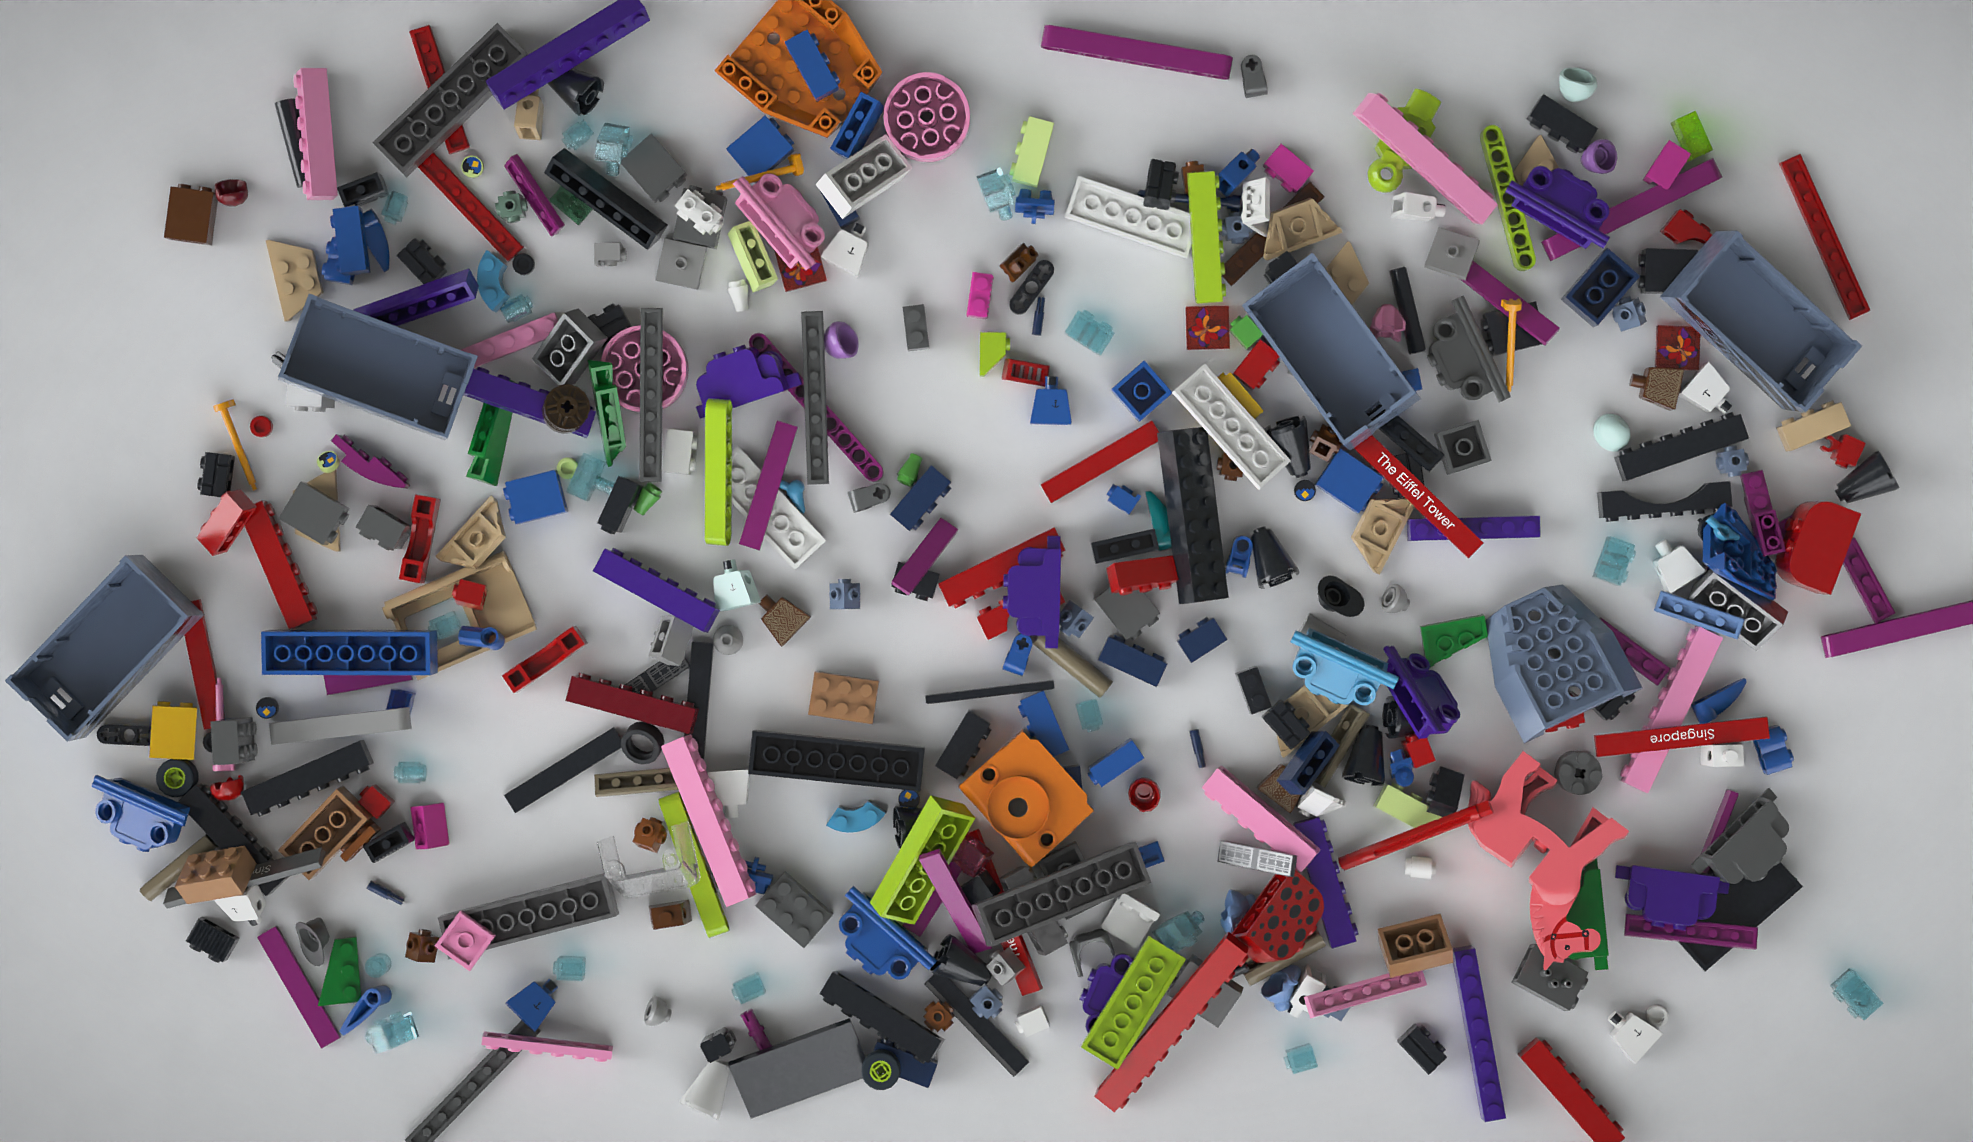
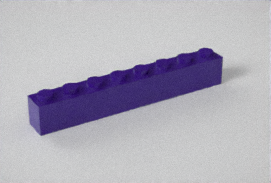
M617 0L487 79L486 83L492 95L505 110L649 22L650 19L645 6L640 0Z
M1472 945L1452 948L1453 967L1480 1116L1484 1122L1506 1119L1476 949Z

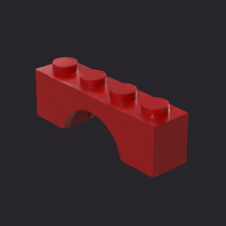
M1681 209L1677 210L1660 230L1663 235L1676 245L1687 240L1698 241L1704 245L1712 236L1710 233L1711 229L1703 223H1697L1693 219L1694 216L1685 209L1683 211Z
M415 494L411 513V535L407 551L402 559L400 580L425 583L441 499Z
M1060 592V605H1061V604L1065 603V600H1064V598H1063V596H1062V594H1061V592ZM1003 599L998 601L1000 606L994 609L988 606L980 610V615L977 616L988 640L1007 631L1009 613L1007 609H1003Z
M572 626L540 651L503 674L502 677L512 692L518 693L587 645L588 642L576 626Z

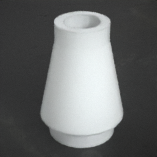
M745 279L728 282L729 288L727 290L735 305L736 312L748 310V284H746Z

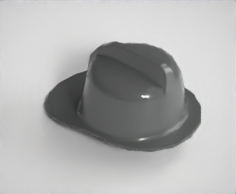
M318 917L307 923H296L295 928L304 956L312 965L321 966L324 963L323 948L330 937L322 918Z

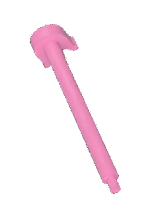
M217 678V685H215L216 721L224 719V696L221 678ZM235 764L212 765L213 771H235Z

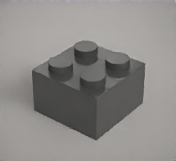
M1479 420L1434 434L1438 449L1444 454L1442 462L1447 475L1492 461Z
M368 505L356 525V528L361 530L359 532L360 535L369 540H378V545L388 551L402 549L411 533L412 527L410 524L376 505Z

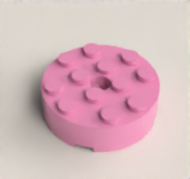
M923 72L904 78L891 91L884 106L883 118L888 137L901 154L912 160L935 162L945 159L955 153L967 137L970 127L968 101L960 87L943 75ZM924 112H930L933 115V119L929 122H924L921 119V115Z
M641 325L632 326L617 333L607 343L601 358L603 362L612 363V385L616 384L620 406L639 413L640 373L638 368L640 366ZM663 331L662 410L673 404L682 394L687 383L689 371L687 357L683 348L675 338Z

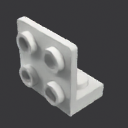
M1265 177L1243 183V212L1241 217L1243 224L1260 235L1267 237L1270 221V180Z
M1124 893L1117 897L1101 928L1131 946L1138 948L1153 922H1156L1159 918L1160 913L1132 895Z

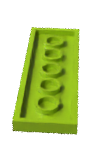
M1148 936L1081 1044V1048L1118 1070L1186 958L1151 936Z

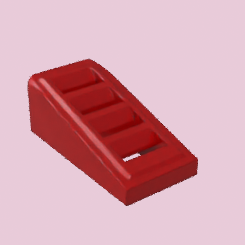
M1005 358L1002 380L1045 387V377L1049 375L1050 366ZM1013 364H1015L1014 373H1013V377H1012V376H1011L1012 367H1013ZM1022 365L1024 366L1022 378H1019L1020 367ZM1029 367H1033L1031 380L1028 379ZM1040 368V380L1036 381L1037 371Z

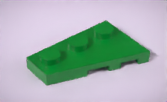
M1483 614L1420 626L1424 656L1429 661L1430 668L1441 660L1451 657L1452 654L1488 637L1485 616Z
M357 937L334 939L318 1006L358 1002L361 998Z

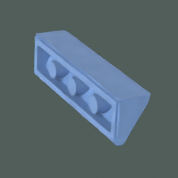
M1664 591L1660 592L1654 609L1658 613L1737 640L1745 620L1744 618Z

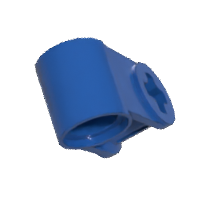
M1240 535L1233 540L1226 562V574L1231 572L1246 578L1253 548L1252 541L1248 537ZM1241 539H1245L1248 542V548L1245 551L1237 549V542Z
M1019 634L1014 638L1005 659L1003 670L1023 676L1032 648V640L1029 636ZM1024 637L1029 646L1024 647L1022 650L1019 649V644L1016 642Z

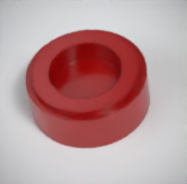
M257 416L252 419L250 430L257 437H267L273 430V423L268 417Z

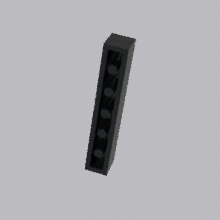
M565 148L552 157L544 174L647 250L661 238L668 224Z
M1733 412L1720 416V421L1713 422V419L1701 422L1700 428L1693 430V427L1690 426L1681 429V434L1673 437L1672 433L1659 437V442L1652 443V440L1639 444V449L1632 451V448L1629 447L1619 451L1620 455L1614 457L1622 482L1749 439L1741 414L1734 415Z
M360 740L241 791L250 815L258 814L260 817L270 813V808L277 805L278 808L291 804L290 799L294 797L300 800L309 796V791L315 788L321 791L330 787L329 782L337 780L340 783L347 780L352 772L356 771L357 774L368 771L370 770L369 765L374 762L365 741Z
M196 784L178 801L190 807L188 815L221 849L245 846L257 864L273 860V854L266 847L262 848L256 842L258 838L251 831L247 832L242 827L243 822L237 816H232L227 811L229 809L228 806L211 794L208 785ZM289 877L262 883L258 886L261 892L268 896Z
M838 971L831 973L819 993L824 997L823 1001L831 1006L836 1004L841 1007L843 1014L850 1018L855 1016L860 1019L859 1024L867 1029L874 1028L878 1031L877 1035L887 1041L889 1039L896 1042L895 1046L903 1052L910 1051L915 1054L913 1058L923 1064L925 1062H932L945 1041L944 1038Z

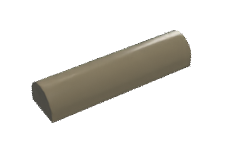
M1039 636L1033 643V645L1097 697L1101 698L1113 683L1111 679L1059 637L1058 649L1045 648V636Z
M1350 703L1331 734L1340 746L1314 782L1324 788L1327 786L1368 719L1369 713Z
M670 768L594 775L596 797L679 790Z
M207 834L204 835L140 888V893L147 900H154L178 880L189 855L210 852L219 846Z
M1316 929L1312 935L1308 936L1304 941V947L1289 959L1249 964V971L1243 973L1249 986L1324 948L1326 944L1318 930Z

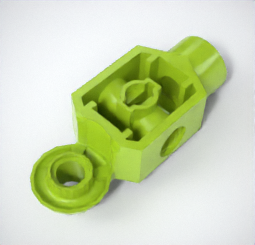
M1414 89L1406 106L1398 107L1397 109L1404 114L1402 117L1407 122L1411 121L1418 126L1420 134L1431 138L1436 129L1432 119L1440 107L1441 101L1423 90ZM1379 139L1374 149L1380 158L1369 166L1367 173L1368 181L1376 191L1387 193L1396 190L1403 179L1402 169H1412V167ZM1381 170H1389L1391 172V179H1383Z

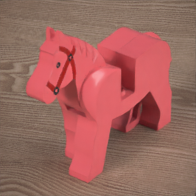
M1523 751L1502 777L1499 790L1492 800L1491 792L1476 780L1471 782L1468 807L1488 800L1494 813L1468 823V826L1480 847L1510 868L1513 867L1532 841L1538 851L1543 854L1545 852L1548 853L1529 876V883L1532 886L1530 920L1535 941L1544 956L1543 968L1547 970L1553 962L1564 963V960L1571 954L1592 952L1600 945V934L1596 930H1580L1577 925L1568 922L1566 917L1578 896L1582 869L1602 855L1612 843L1625 839L1629 831L1613 818L1608 819L1593 807L1571 846L1568 847L1546 826L1526 816L1525 813L1530 803L1541 793L1553 789L1558 780L1542 769L1539 762ZM1534 773L1528 780H1526V778L1530 774Z

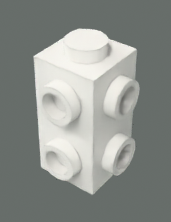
M687 189L675 205L676 209H678L676 214L685 221L691 219L696 223L693 227L703 235L705 232L710 235L713 231L717 233L724 224L722 222L724 218L720 214L722 210L713 203L710 206L703 201L705 197L698 191L694 190L691 192Z

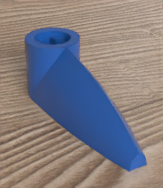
M371 208L363 213L367 246L382 270L386 272L389 270L390 259L388 242L382 224Z
M1746 678L1735 681L1693 702L1691 707L1699 724L1713 721L1719 714L1725 711L1742 692L1747 683Z
M380 985L367 990L349 1013L340 1029V1033L343 1036L365 1021L379 1006L390 1002L392 998L390 988L386 985Z

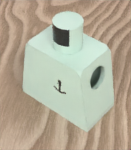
M735 559L724 561L725 574L715 576L713 579L715 608L720 611H729L761 603L750 571H737Z

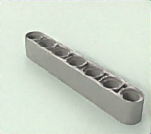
M409 707L269 723L271 745L412 729Z

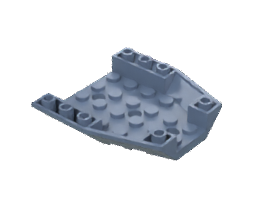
M1563 584L1541 588L1505 605L1485 620L1494 685L1523 743L1544 735V730L1617 696L1622 695L1624 698L1643 689L1613 631ZM1537 611L1540 613L1541 618L1538 621H1532L1528 617L1529 613ZM1551 649H1558L1561 656L1557 659H1552L1549 657L1548 652ZM1570 687H1578L1581 694L1577 697L1570 696L1568 693Z

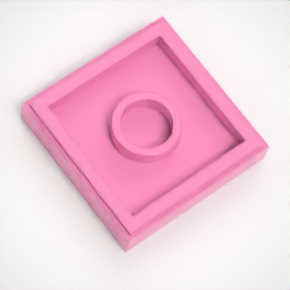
M460 910L435 944V947L468 971H471L496 935Z

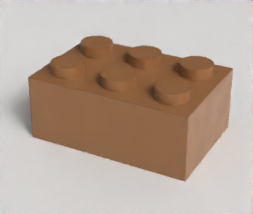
M815 671L808 715L873 724L879 681Z
M245 846L192 854L188 856L175 888L187 904L240 896L244 894L257 863Z
M1441 913L1378 929V941L1390 978L1453 963V949Z

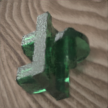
M562 186L549 199L552 204L579 226L593 210Z

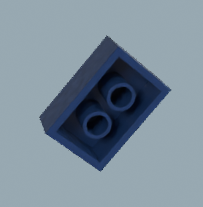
M1606 248L1596 257L1561 300L1592 327H1595L1607 316L1640 275L1610 249Z

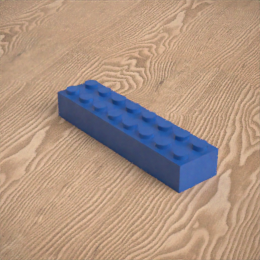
M437 630L262 631V675H433L438 673Z

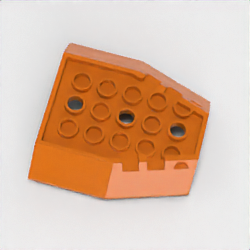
M777 0L732 55H727L714 70L763 113L825 138H828L843 125L860 92L868 95L883 73L848 14L832 0ZM805 30H808L810 35L814 33L820 44L817 48L820 54L823 52L826 54L830 62L827 66L830 72L835 71L840 80V83L837 85L839 89H843L846 92L845 97L842 100H837L831 94L816 102L790 55L785 41ZM772 33L780 36V41L775 45L768 42V37Z

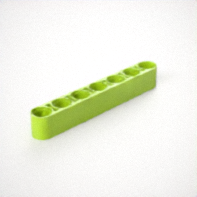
M1490 125L1480 134L1482 150L1513 265L1519 271H1527L1535 265L1536 256L1524 213L1503 200V194L1506 193L1505 191L1512 180L1515 182L1503 133L1498 126ZM1487 131H1492L1495 133V141H1489L1487 139ZM1492 152H1499L1501 154V162H1495L1492 159ZM1499 172L1506 174V183L1498 181L1497 175ZM1510 214H1515L1518 217L1516 225L1509 222L1508 217ZM1515 235L1523 237V245H1517L1514 242ZM1521 255L1529 258L1528 266H1523L1520 263Z
M708 398L705 407V542L710 545L729 546L732 518L731 400Z
M680 792L659 798L660 808L707 936L711 938L730 931Z

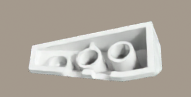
M1311 785L1305 795H1300L1295 806L1300 808V814L1310 818L1311 815L1320 816L1346 806L1347 802Z

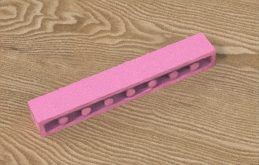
M1368 93L1353 112V115L1471 222L1482 225L1498 205L1493 200L1494 196L1487 190H1482L1478 186L1479 182L1476 179L1466 176L1463 173L1464 169L1456 162L1452 163L1448 159L1449 155L1444 150L1437 149L1430 137L1420 134L1418 126L1411 121L1407 122L1402 117L1404 114L1396 107L1392 108L1387 103L1388 99L1380 93Z
M1695 626L1694 629H1690L1686 636L1688 642L1685 648H1681L1676 659L1679 661L1676 667H1672L1667 676L1669 681L1666 687H1662L1658 694V699L1660 700L1657 706H1653L1648 718H1650V721L1641 730L1681 726L1723 640L1722 637L1702 627ZM1669 749L1631 753L1630 757L1632 758L1629 764H1625L1620 773V776H1622L1620 781L1642 792L1649 793Z
M690 734L661 746L726 907L756 895L755 883L749 877L746 861L740 855L739 844L733 838L730 822L725 818L722 811V802L715 794V786L712 779L708 777L706 763L699 755L697 741Z

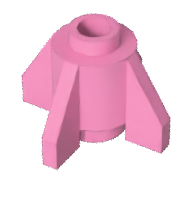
M1383 304L1377 308L1369 329L1376 338L1379 336L1384 338L1391 337V339L1400 342L1401 331L1405 330L1406 322L1399 310L1392 304Z

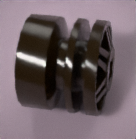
M570 384L559 385L553 388L546 396L542 406V417L546 425L554 432L561 434L573 433L580 429L590 412V403L585 392L579 387ZM565 403H569L568 406L572 408L568 413L565 412L564 408H561Z

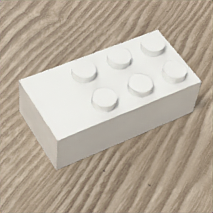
M887 134L826 172L817 182L816 186L843 219L902 180L912 167Z

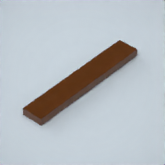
M1309 182L1284 207L1308 198L1314 199L1318 204L1325 196ZM1256 233L1224 263L1225 275H1221V277L1231 287L1263 257L1267 237Z

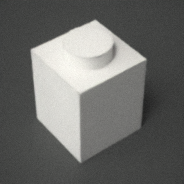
M1041 1004L1017 1014L1018 1021L1015 1024L1019 1033L1024 1032L1026 1037L1050 1027Z

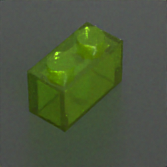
M1696 111L1670 123L1681 148L1691 154L1687 162L1713 151Z

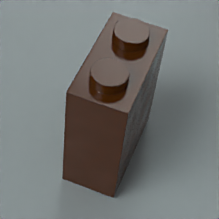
M186 184L170 187L164 238L212 246L218 204L212 188L199 187V190L191 189V185Z

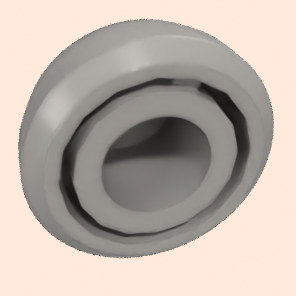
M1398 584L1389 586L1381 599L1382 610L1387 613H1397L1401 610L1406 611L1410 605V600L1407 599L1405 590Z
M724 625L715 632L713 643L720 653L732 655L741 649L743 636L741 631L735 626Z
M654 996L650 999L644 1015L646 1025L655 1026L670 1020L672 1010L668 1009L666 1003L660 997Z

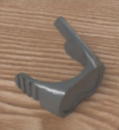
M1096 929L1088 933L1075 936L1074 941L1069 943L1078 977L1083 976L1080 952L1086 944L1093 941L1104 942L1110 947L1112 956H1115L1113 945L1106 930Z

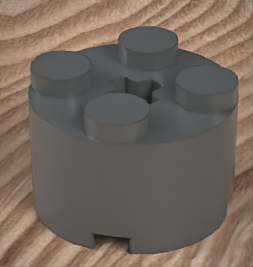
M1568 751L1557 760L1554 776L1558 780V785L1563 790L1576 795H1585L1595 790L1602 780V769L1600 763L1593 755L1583 751ZM1576 768L1582 769L1580 777L1574 776L1577 773Z

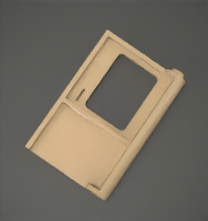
M504 551L488 557L477 569L464 567L384 602L385 607H382L385 617L387 619L390 618L394 622L396 630H408L405 624L406 617L452 598L455 583L459 584L460 579L486 585L488 590L482 611L463 606L471 627L495 628L504 635L505 643L537 629L513 568ZM496 634L489 638V643L495 641ZM459 641L437 650L438 672L490 649L460 645ZM416 675V678L421 680L430 675Z

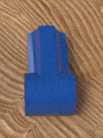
M462 626L459 630L458 638L460 645L499 650L505 643L504 635L492 627ZM496 634L495 641L489 643V638Z

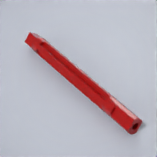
M1486 800L1338 858L1340 867L1344 871L1479 820L1494 813L1491 803Z

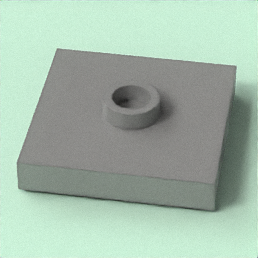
M1439 227L1424 268L1466 281L1480 240Z
M664 238L656 281L698 290L707 247Z

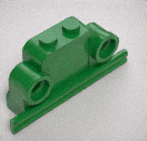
M1596 858L1585 866V870H1582L1580 890L1566 920L1577 925L1580 930H1596L1600 934V945L1592 952L1573 953L1568 958L1578 960L1594 957L1595 970H1608L1607 956H1609L1602 882Z

